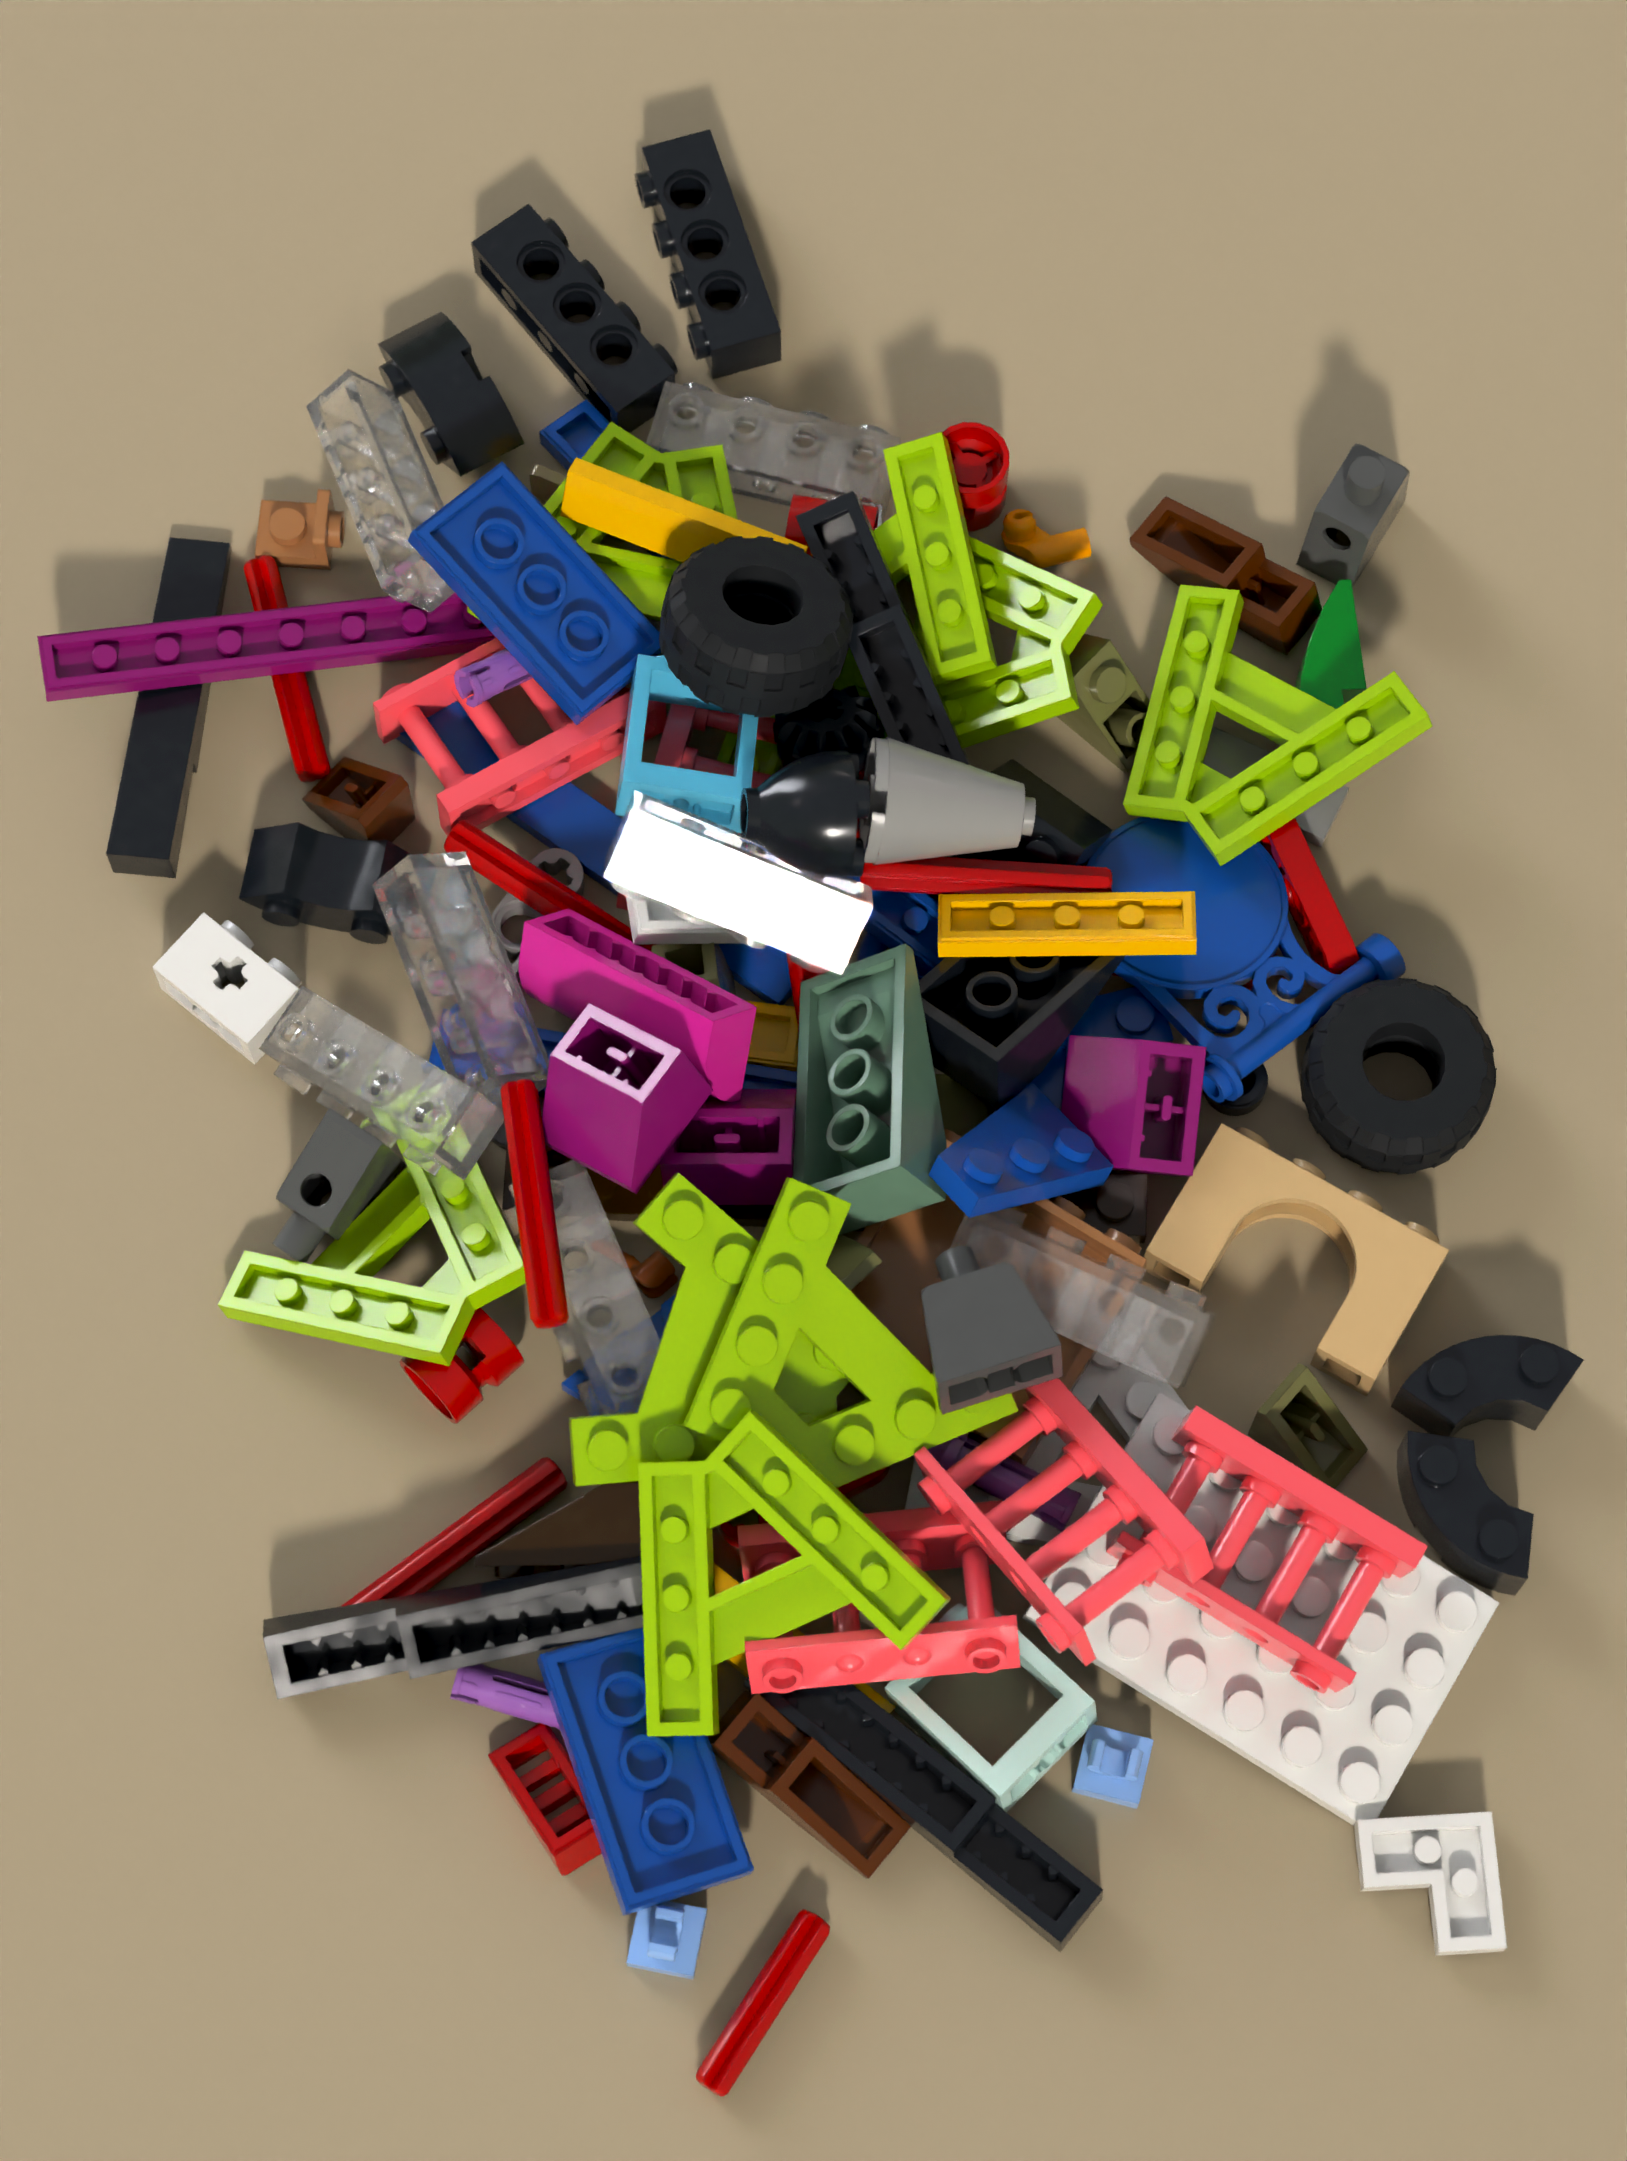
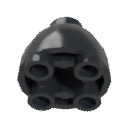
M836 750L807 755L787 764L772 774L759 787L743 788L740 800V829L743 840H757L778 859L808 874L839 879L861 877L864 870V844L862 838H856L857 818L867 819L869 815L870 789L867 779H859L858 754L849 753L847 750Z

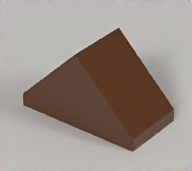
M345 756L330 770L328 775L323 777L302 798L309 809L340 835L349 839L365 841L388 840L393 842L416 819L409 785L401 775Z

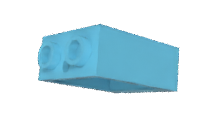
M638 654L630 687L615 815L740 835L741 793L743 788H751L759 717L739 713L733 776L641 762L649 700L720 712L725 711H722L721 707L710 702L709 704L697 698L687 685L683 686L669 669L664 655L654 657Z

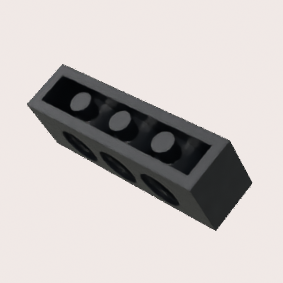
M708 129L642 147L643 172L635 173V183L643 208L653 207L658 222L652 224V232L661 259L671 257L675 273L669 274V281L678 309L688 307L693 324L687 325L686 328L694 358L696 360L706 359L712 380L781 361V330L711 130ZM684 202L698 204L697 207L691 209H684L677 205ZM701 252H711L717 255L711 259L695 257L696 254ZM719 302H728L735 305L728 310H717L711 307Z
M527 204L471 242L475 273L584 400L587 399L609 422H613L631 433L676 402L675 375L678 373V369L671 355L658 343L652 346L641 334L640 323L630 307L622 301L615 304L604 291V282L596 268L586 259L581 262L577 260L568 249L569 244L566 236L553 219L547 218L543 220L532 206ZM538 273H550L554 275L553 277L547 280H535L531 278L532 276ZM577 314L591 317L587 321L580 323L567 320L569 317ZM613 356L627 359L626 362L619 365H609L603 362L605 359Z

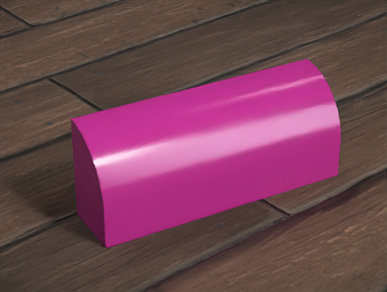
M569 908L524 921L519 955V978L523 989L530 997L574 1021L590 1003L681 1049L713 1089L710 1095L726 1102L741 1100L757 1006L644 947L633 944L632 941Z

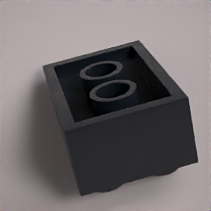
M1125 955L945 957L919 980L933 1066L998 1110L1042 1073L1125 958Z

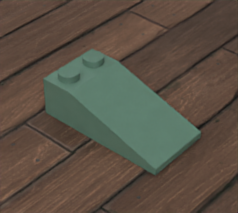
M905 943L801 982L793 1179L852 1203L839 1235L946 1200V1193L928 1175L937 1156L947 1149V1142L913 949Z

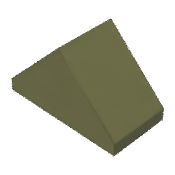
M1300 1363L1297 1364L1259 1408L1248 1432V1435L1259 1444L1334 1489L1368 1451V1448L1309 1368Z

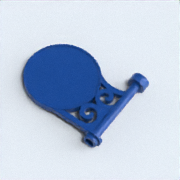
M1138 817L1114 830L1087 864V866L1107 867L1111 870L1113 880L1112 892L1195 891L1196 955H1125V958L1114 973L1134 985L1191 1045L1207 1047L1202 1089L1215 1102L1221 1103L1225 1099L1235 1101L1242 1096L1243 1085L1241 1079L1317 1024L1320 1017H1323L1330 1009L1332 1003L1343 994L1361 987L1364 983L1379 979L1380 981L1398 979L1405 973L1406 967L1401 953L1387 937L1379 933L1372 934L1356 946L1359 961L1341 974H1333L1314 962L1300 947L1293 935L1288 920V895L1284 879L1270 853L1259 842L1220 867L1188 822ZM1278 948L1280 949L1283 957H1274ZM1275 975H1283L1287 978H1281L1276 988L1277 994L1283 999L1290 1000L1297 997L1302 991L1304 981L1318 991L1300 1004H1291L1280 1000L1272 994L1266 984V980ZM1253 979L1251 990L1243 987L1244 984ZM1175 998H1206L1202 1006V1019L1207 1028L1215 1033L1228 1034L1235 1031L1240 1021V1012L1238 1010H1232L1227 1016L1218 1013L1217 1009L1227 1004L1239 1007L1246 1015L1247 1025L1236 1036L1228 1038L1215 1036L1204 1028Z

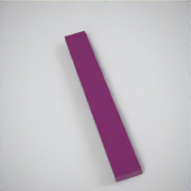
M452 589L43 635L38 636V648L46 701L50 702L467 653L496 637L479 619L468 613L467 605Z

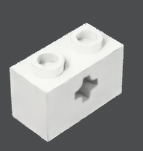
M203 912L152 968L160 988L255 1065L305 1011L298 988L301 981L280 960L272 958L267 963L251 950L254 946L252 940L234 923L225 920L222 925H219ZM227 979L234 984L242 982L243 979L245 982L240 989L233 984H228L224 988L222 985Z

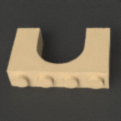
M1221 1123L1194 1168L1193 1176L1188 1178L1144 1254V1258L1147 1259L1146 1272L1197 1300L1227 1248L1244 1229L1257 1222L1272 1218H1292L1317 1227L1331 1238L1344 1258L1348 1271V1292L1346 1299L1318 1345L1310 1365L1367 1397L1440 1270L1449 1249L1441 1246L1439 1238L1428 1228L1414 1222H1406L1404 1225L1382 1213V1206L1367 1194L1356 1190H1350L1346 1193L1325 1181V1174L1313 1164L1298 1158L1289 1161L1269 1150V1143L1254 1131L1244 1127H1237L1234 1130Z

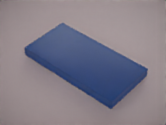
M503 461L414 529L407 540L576 725L580 724L632 681L638 654L654 657L664 655L661 653L659 643L660 632Z
M643 1628L585 1640L540 1654L537 1662L622 1915H628L750 1875L754 1868L708 1735L647 1737Z

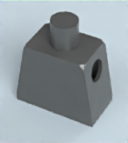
M1355 444L1313 513L1297 565L1334 584H1337L1339 580H1351L1353 588L1405 501L1410 471L1406 467L1362 444ZM1339 529L1349 537L1351 545H1339L1331 539L1336 538Z
M329 1108L277 1192L276 1199L293 1211V1213L272 1244L297 1261L306 1263L325 1234L336 1240L340 1239L349 1225L396 1178L405 1162L382 1141ZM332 1191L329 1200L320 1206L322 1198Z
M969 1246L950 1248L937 1257L935 1264L942 1281L926 1286L921 1291L938 1405L942 1415L1063 1377L1060 1340L1011 1263L1002 1262L980 1269L973 1249Z

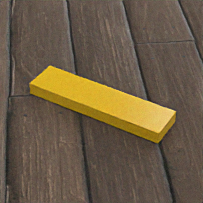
M577 457L567 472L560 516L683 563L692 553L711 543L718 544L726 538L742 536V538H756L757 536L773 538L777 542L796 545L804 549V552L807 554L808 546Z
M1195 891L938 894V957L1196 955Z

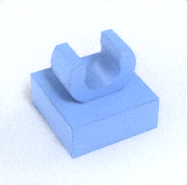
M1093 1724L1085 1734L1072 1792L1137 1809L1154 1739Z
M668 1901L637 1911L626 1961L627 1966L694 1980L707 1909Z

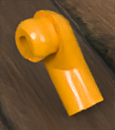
M1025 509L1013 510L1003 520L1004 530L1001 536L1006 548L1038 568H1046L1091 557L1090 540L1085 528L1050 535L1036 526L1033 514Z

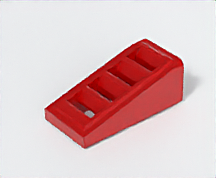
M538 1723L488 1754V1758L562 1876L568 1875L601 1854L570 1757L548 1725ZM547 1750L551 1757L549 1760L523 1776H517L514 1770ZM562 1774L563 1781L532 1799L529 1793ZM576 1797L579 1802L578 1804L547 1822L544 1816Z

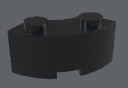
M439 312L378 344L386 363L379 366L382 379L391 395L395 399L402 397L425 428L424 431L420 432L422 442L436 465L443 463L461 477L524 444L520 432L490 376L482 378L471 354V345L444 313Z
M299 822L254 829L239 899L262 909V918L272 924L293 927L297 926L300 922L320 928L349 932L353 938L365 943L383 944L387 942L389 935L415 934L430 864L388 840L365 841L342 838L317 831Z
M1494 1335L1474 1338L1452 1345L1425 1361L1401 1386L1391 1407L1429 1434L1453 1437L1463 1427L1485 1419L1512 1420L1535 1431L1584 1359L1562 1347L1536 1338L1516 1335Z
M1407 1431L1397 1450V1476L1401 1498L1414 1528L1418 1527L1427 1542L1442 1557L1441 1561L1450 1569L1481 1587L1515 1596L1528 1579L1534 1514L1509 1506L1488 1488L1476 1465L1474 1440Z

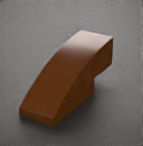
M1167 496L1162 499L1129 538L1131 547L1179 587L1180 585L1239 590L1244 600L1238 628L1285 655L1291 651L1322 611L1315 582L1266 559L1262 543Z
M744 1691L719 1720V1733L708 1735L713 1753L792 1821L864 1878L869 1879L911 1828L902 1817L813 1737H806L759 1693L751 1694V1691Z

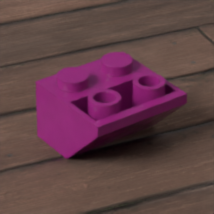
M588 1003L550 1054L542 1114L545 1145L637 1194L707 1100L713 1089L681 1049Z
M1068 1035L1060 1111L1079 1130L1086 1133L1093 1140L1095 1147L1114 1165V1170L1175 1177L1193 1176L1207 1047L1141 1039Z
M742 1089L741 1100L734 1102L722 1101L709 1095L660 1162L663 1187L675 1173H680L716 1205H775L786 1178H793L797 1089Z

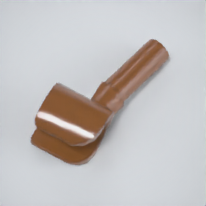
M596 1236L590 1244L591 1251L622 1268L623 1272L630 1275L636 1286L648 1298L662 1296L679 1281L678 1277L674 1274L675 1267L658 1250L640 1263L633 1255H629L599 1236Z

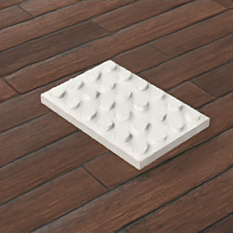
M1159 1392L1124 1447V1450L1161 1491L1166 1494L1186 1459L1182 1455L1185 1447L1173 1441L1172 1437L1190 1410ZM1221 1469L1217 1473H1208L1184 1515L1204 1536L1209 1553L1243 1495L1239 1489L1242 1482ZM1103 1485L1085 1514L1104 1500L1102 1492L1106 1488ZM1276 1504L1275 1508L1267 1507L1220 1590L1255 1610L1301 1530L1297 1525L1300 1517ZM1135 1520L1128 1525H1125L1122 1521L1045 1579L1044 1583L1064 1606L1116 1568L1119 1560L1108 1554L1106 1550L1112 1540L1123 1530L1139 1540L1144 1530ZM1336 1539L1332 1543H1324L1278 1625L1313 1646L1359 1565L1355 1560L1357 1552ZM1423 1555L1416 1569L1401 1579L1394 1574L1389 1579H1381L1336 1659L1357 1674L1351 1685L1338 1692L1328 1688L1326 1693L1314 1691L1291 1676L1292 1665L1156 1582H1153L1151 1587L1139 1584L1083 1628L1096 1657L1092 1663L1354 1826L1357 1820L1376 1819L1380 1815L1500 1602ZM1030 1604L1022 1619L1038 1628L1035 1620L1041 1615Z

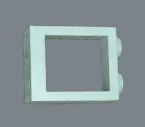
M962 1603L953 1606L939 1622L968 1620L967 1606L965 1607ZM994 1608L995 1617L1003 1616ZM1019 1630L1020 1665L1058 1701L993 1766L917 1695L934 1676L890 1680L885 1686L888 1701L895 1706V1712L939 1754L995 1797L996 1805L1006 1813L1098 1721L1095 1700Z

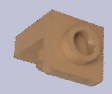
M318 489L316 503L261 500L255 558L271 556L275 559L278 567L330 570L333 548L343 547L345 535L344 511H335L331 490Z

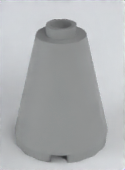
M888 737L885 739H871L863 779H867L869 783L870 809L867 819L859 818L858 838H862L864 844V863L880 865L1016 848L1019 845L1021 835H1032L1035 823L1036 800L1034 797H1025V786L1023 783Z

